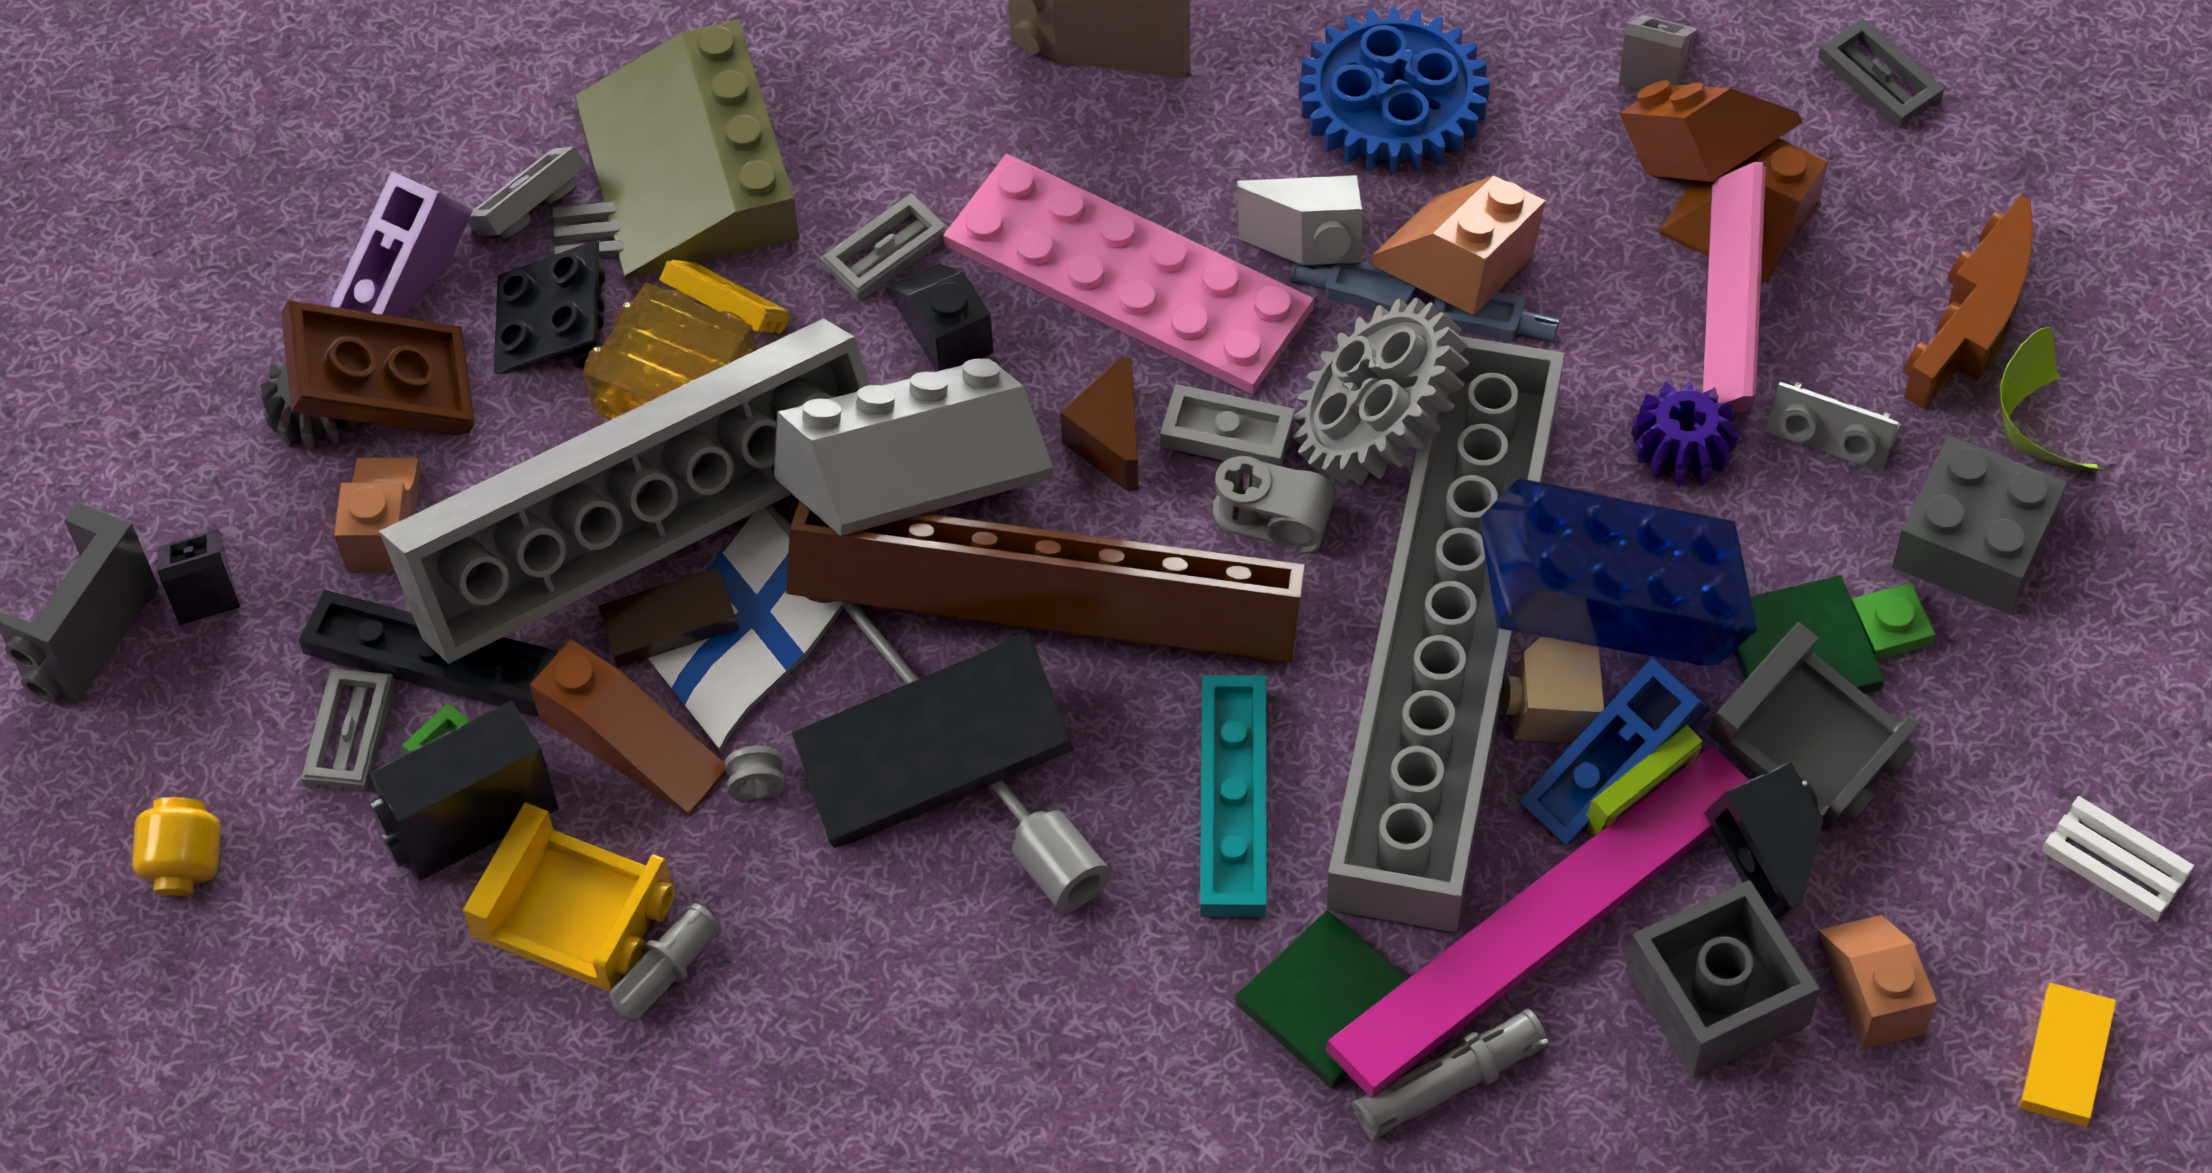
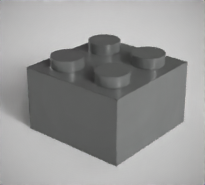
M1948 435L1901 530L1892 568L2011 615L2056 520L2067 481Z
M1750 880L1632 934L1626 972L1692 1079L1810 1025L1820 988Z

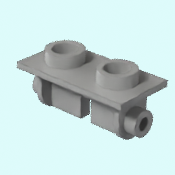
M1779 382L1765 432L1883 472L1890 449L1895 444L1901 424L1891 420L1890 413L1885 412L1884 415H1880L1850 404L1841 403L1836 399L1803 389V384L1796 382L1794 386Z

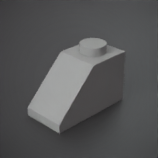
M1357 175L1237 181L1238 232L1240 240L1301 265L1362 262V205Z

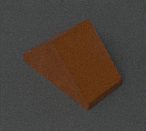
M1132 357L1118 358L1060 412L1061 433L1064 445L1126 491L1139 490Z

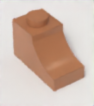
M357 458L352 482L341 483L334 537L347 572H395L379 531L416 514L421 472L418 458Z

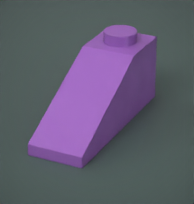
M391 171L329 306L403 318L449 264L473 209L440 192Z

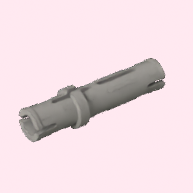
M1530 1009L1523 1010L1520 1014L1508 1019L1503 1024L1491 1030L1489 1029L1480 1035L1476 1032H1471L1460 1039L1459 1046L1399 1077L1375 1097L1371 1098L1367 1094L1352 1101L1351 1105L1355 1110L1353 1111L1354 1115L1369 1139L1374 1141L1379 1136L1393 1130L1394 1127L1423 1114L1468 1088L1470 1089L1481 1082L1484 1086L1494 1083L1499 1079L1501 1071L1526 1057L1528 1058L1548 1048L1549 1042L1545 1039L1547 1038L1546 1032L1537 1016Z

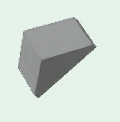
M1641 15L1628 22L1624 35L1618 83L1639 89L1663 80L1670 81L1672 85H1679L1698 28Z

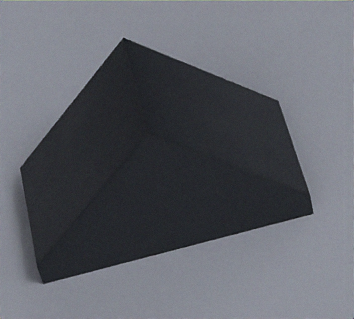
M219 529L158 547L157 571L179 626L241 607Z

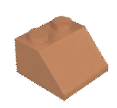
M1491 176L1433 197L1372 254L1370 265L1474 316L1533 257L1546 200L1496 176Z

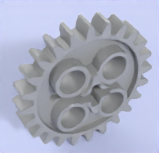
M1414 298L1409 305L1401 299H1396L1390 312L1381 305L1377 306L1372 321L1369 323L1363 318L1358 317L1355 323V333L1348 337L1340 332L1337 335L1338 349L1334 353L1330 351H1323L1320 356L1325 363L1322 370L1308 373L1307 378L1314 383L1312 389L1298 395L1297 399L1307 406L1296 413L1294 421L1301 426L1293 435V439L1302 445L1298 453L1327 479L1332 477L1342 485L1349 478L1358 485L1363 484L1369 472L1378 479L1382 478L1389 461H1392L1399 468L1402 467L1405 460V451L1410 446L1419 452L1423 449L1421 436L1426 430L1438 432L1441 429L1435 419L1439 412L1451 411L1455 407L1447 397L1449 393L1457 391L1464 386V382L1455 374L1468 366V360L1460 354L1468 346L1467 342L1459 336L1462 329L1433 303L1430 302L1425 305L1418 298Z

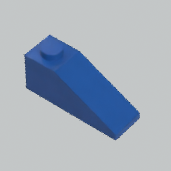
M1652 657L1519 802L1567 846L1587 828L1589 818L1586 816V813L1596 796L1649 754L1651 755L1683 727L1688 725L1693 729L1711 708L1664 665Z

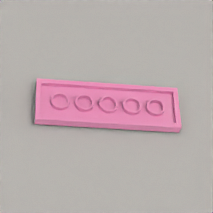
M1007 153L943 235L945 247L1252 395L1314 309V298Z

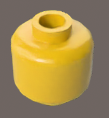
M177 797L154 800L153 808L140 813L135 821L132 856L134 873L141 879L154 883L153 892L155 894L163 896L193 895L194 884L208 882L218 872L221 834L218 818L206 811V803L199 800Z

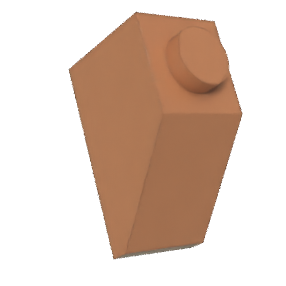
M1883 915L1818 930L1819 938L1862 1050L1927 1033L1937 1000L1912 940Z

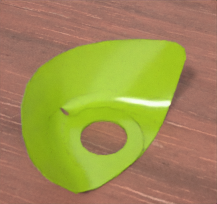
M2049 327L2041 328L2034 332L2018 348L2007 364L2000 384L2001 408L2006 436L2015 448L2039 461L2081 470H2110L2108 468H2098L2097 464L2075 463L2042 449L2023 436L2009 419L2014 408L2027 395L2061 378L2056 368L2053 332Z

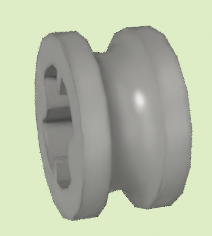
M754 745L743 747L729 754L725 760L726 773L730 776L727 782L729 795L738 801L780 795L786 787L785 777L781 772L783 767L781 752L769 746Z

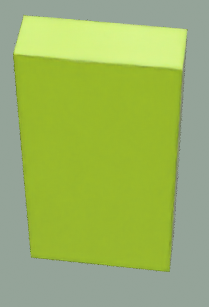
M1688 725L1683 727L1651 755L1649 754L1592 800L1586 816L1589 818L1587 829L1595 836L1604 828L1610 827L1626 811L1686 765H1690L1695 761L1702 748L1703 740Z

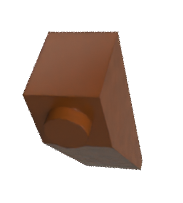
M571 639L530 684L540 721L687 816H690L726 774L724 762L624 673Z

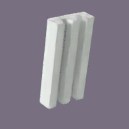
M2080 796L2072 804L2069 813L2065 814L2060 820L2055 832L2051 833L2047 838L2041 851L2156 922L2190 876L2194 867L2190 862ZM2079 822L2084 823L2085 825L2099 832L2103 836L2107 837L2108 839L2112 840L2113 842L2117 843L2118 845L2122 846L2123 848L2127 849L2128 851L2132 852L2133 854L2152 864L2156 868L2170 875L2171 878L2163 874L2162 872L2158 871L2157 869L2153 868L2152 866L2148 865L2147 863L2143 862L2142 860L2138 859L2137 857L2133 856L2132 854L2120 848L2119 846L2115 845L2114 843L2110 842L2109 840L2105 839L2104 837L2100 836L2099 834L2095 833L2094 831L2090 830L2089 828L2085 827L2084 825L2080 824ZM2067 838H2071L2109 863L2160 892L2159 895H2153L2066 842Z

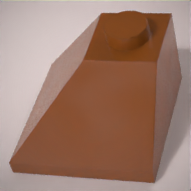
M1780 138L1722 175L1724 176L1753 162H1763V167H1766L1761 281L1764 283L1768 281L1820 202L1828 160ZM1693 180L1660 228L1659 234L1709 257L1712 186L1716 180L1712 182Z

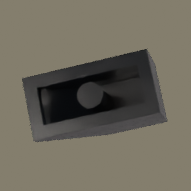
M937 264L886 287L888 295L936 372L958 367L968 360L982 359L994 353L991 314L962 270Z
M1789 762L1726 791L1704 812L1742 883L1748 880L1752 882L1777 923L1787 917L1803 902L1823 823V818L1818 811V801L1815 792L1806 780L1799 777L1792 763Z

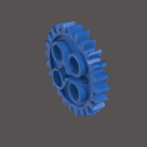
M1391 7L1388 19L1381 20L1372 8L1367 9L1366 23L1360 24L1350 15L1345 16L1344 33L1328 26L1325 30V43L1317 41L1311 43V58H1304L1302 60V74L1299 78L1302 118L1310 119L1311 136L1325 134L1324 149L1327 152L1344 146V162L1347 164L1359 155L1366 157L1367 171H1372L1379 160H1385L1388 163L1391 174H1396L1400 161L1408 160L1411 167L1418 172L1421 171L1422 157L1428 155L1437 164H1443L1445 147L1454 152L1461 153L1463 151L1464 136L1476 138L1478 121L1485 120L1487 101L1489 99L1490 80L1486 79V60H1476V43L1462 45L1463 30L1461 28L1453 29L1446 34L1443 33V17L1441 16L1433 19L1427 25L1421 23V10L1415 9L1408 20L1400 19L1397 7Z

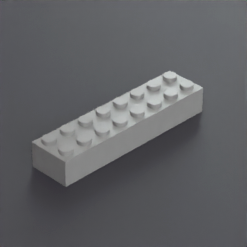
M823 318L379 531L424 642L449 664L791 495L792 493L774 478L777 412L803 406L805 402L812 399H830L854 393L864 386L871 385L855 336Z

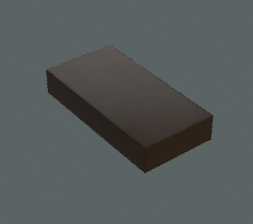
M719 567L598 605L618 667L739 628Z

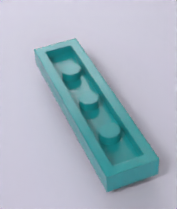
M1202 675L1200 917H1266V676Z

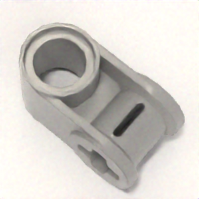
M1236 456L1224 461L1216 471L1215 488L1218 495L1213 501L1212 515L1216 524L1232 534L1271 542L1285 549H1288V544L1302 547L1299 552L1312 553L1318 550L1322 543L1337 493L1335 486L1330 480L1312 471L1294 470L1262 462L1248 456ZM1245 473L1250 475L1249 487L1243 486ZM1234 506L1239 507L1238 520L1233 518Z

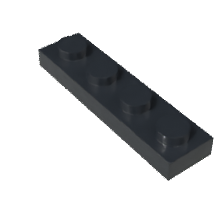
M328 590L323 591L299 639L303 654L373 673L391 674L393 678L497 706L512 700L518 711L538 716L530 684L559 653V651L502 637L448 664L424 642L411 612Z

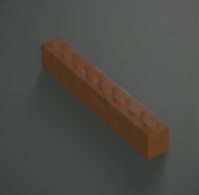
M799 501L789 534L786 594L804 596L811 601L819 603L841 601L863 604L879 611L900 609L929 613L944 620L966 618L994 622L998 626L1005 628L1025 626L1055 630L1062 635L1070 637L1092 635L1119 639L1130 645L1151 643L1181 647L1188 652L1196 654L1218 652L1246 656L1248 659L1256 662H1272L1274 660L1292 662L1305 564L925 513L840 536L806 505Z

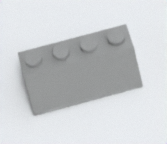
M971 359L958 367L938 372H920L914 374L910 379L882 386L868 385L854 393L830 399H812L805 402L803 406L777 412L774 478L840 536L1053 478V465L1024 386L990 359Z

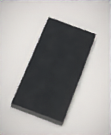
M1029 633L792 732L828 841L833 848L853 843L1075 750L1035 644Z

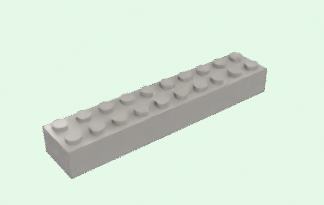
M1463 336L1460 337L1467 342L1468 346L1460 354L1468 360V366L1455 375L1464 382V386L1448 394L1447 399L1455 407L1451 411L1439 412L1435 419L1441 429L1438 432L1425 431L1421 436L1423 449L1420 452L1417 451L1328 871L1327 910L1454 933L1458 931L1500 711L1503 684L1508 669L1558 406L1565 354L1563 352Z

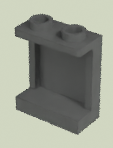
M77 501L64 520L80 558L37 619L32 622L2 611L0 614V634L6 644L5 651L14 660L22 677L21 684L32 695L46 702H53L59 696L75 704L79 703L159 587L133 524L80 501Z
M1798 621L1717 711L1707 734L1757 776H1761L1791 762L1799 777L1806 780L1815 792L1818 801V811L1823 818L1822 826L1830 831L1842 817L1853 824L1877 796V793L1870 788V785L1877 777L1885 771L1893 778L1918 749V747L1910 742V739L1920 722L1910 714L1903 723H1900L1812 652L1819 638Z

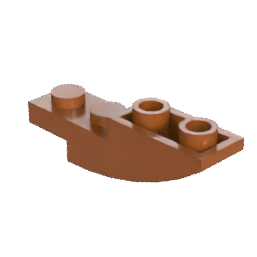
M2020 195L2005 214L1996 211L1985 225L1980 235V245L1973 253L1964 250L1953 264L1947 281L1953 284L1948 308L1943 313L1936 327L1937 335L1929 345L1921 341L1911 352L1903 368V373L1909 376L1904 398L1919 407L1926 409L1957 369L1979 381L1996 357L2010 329L2027 274L2033 233L2031 200Z

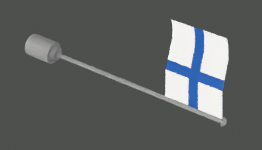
M774 503L755 512L726 550L704 570L720 568L739 628L648 658L720 753L729 737L745 716L808 657L843 609L848 612L906 684L918 680V677L857 604L841 601L819 603L811 601L804 596L786 594L791 524ZM1003 780L990 785L1020 821L1015 831L1016 839L1012 845V854L1055 907L1062 913L1073 912L1098 896L1107 885L1111 876V870L1066 815L1058 810L1047 813L1045 811H1038L1030 814Z

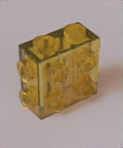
M646 282L633 302L627 301L621 307L616 317L614 329L602 347H595L586 360L583 375L586 380L592 408H595L606 419L612 420L756 351L752 325L747 324L740 316L732 312H718L698 304L683 292L674 289L666 291Z

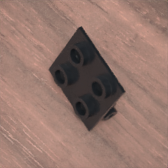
M597 240L498 275L493 374L509 373L562 353L573 359V364L577 368L591 369L597 365V359L603 356L604 350L603 344L600 342V333L597 332V329H602L604 326V315L602 313L605 309V302L601 297V285L605 282V271L600 267L599 242Z

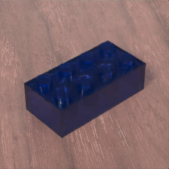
M1518 478L1479 518L1498 629L1702 666L1720 664L1757 631L1735 521Z

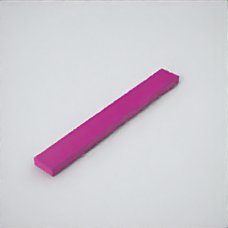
M1711 746L1690 765H1686L1617 818L1610 827H1606L1334 1035L1328 1040L1326 1052L1371 1098L1375 1097L1714 833L1704 812L1726 791L1750 780L1717 749Z

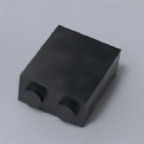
M512 700L369 772L378 797L368 803L377 823L383 831L380 833L383 843L397 868L409 863L419 881L504 838L525 802L547 810L549 814L559 809L542 749Z

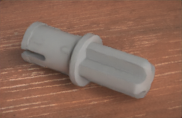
M697 903L690 904L685 909V913L658 941H648L643 946L644 956L610 991L609 997L614 1009L626 1018L636 1020L644 1014L674 981L676 983L683 982L687 977L686 968L715 937L717 938L722 933V927L716 917L703 906Z

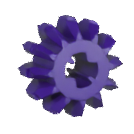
M1692 379L1680 391L1676 390L1668 382H1665L1659 390V396L1645 395L1644 400L1640 403L1639 413L1633 419L1631 436L1634 437L1633 441L1636 442L1635 454L1637 462H1652L1650 470L1654 479L1665 474L1668 469L1674 471L1673 478L1678 488L1685 481L1687 472H1692L1693 476L1704 485L1707 479L1710 478L1712 469L1724 472L1725 467L1730 462L1733 448L1737 446L1739 431L1736 430L1737 425L1733 423L1735 413L1732 404L1718 403L1719 396L1717 395L1716 387L1704 393L1696 392Z

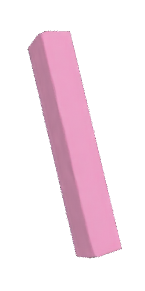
M1753 162L1718 178L1712 186L1703 393L1716 387L1717 395L1719 396L1718 403L1732 404L1733 411L1748 413V410H1751L1756 396L1766 167H1763V162Z

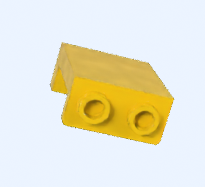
M525 802L463 908V913L473 938L610 992L618 983L622 974L626 975L643 957L645 941L642 938L652 920L661 922L668 914L674 900L675 886L672 885L665 858L653 854L648 863L643 865L555 831L547 810Z

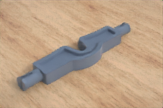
M1365 261L1361 263L1332 264V267L1323 264L1301 265L1294 262L1290 276V282L1292 283L1296 282L1325 289V296L1329 300L1358 306L1373 312L1379 305L1390 312L1396 299H1401L1409 305L1418 295L1427 294L1435 299L1434 305L1462 329L1461 333L1483 335L1508 342H1513L1517 334L1554 343L1560 324V318H1552L1524 311L1525 301L1523 298L1499 292L1473 316Z

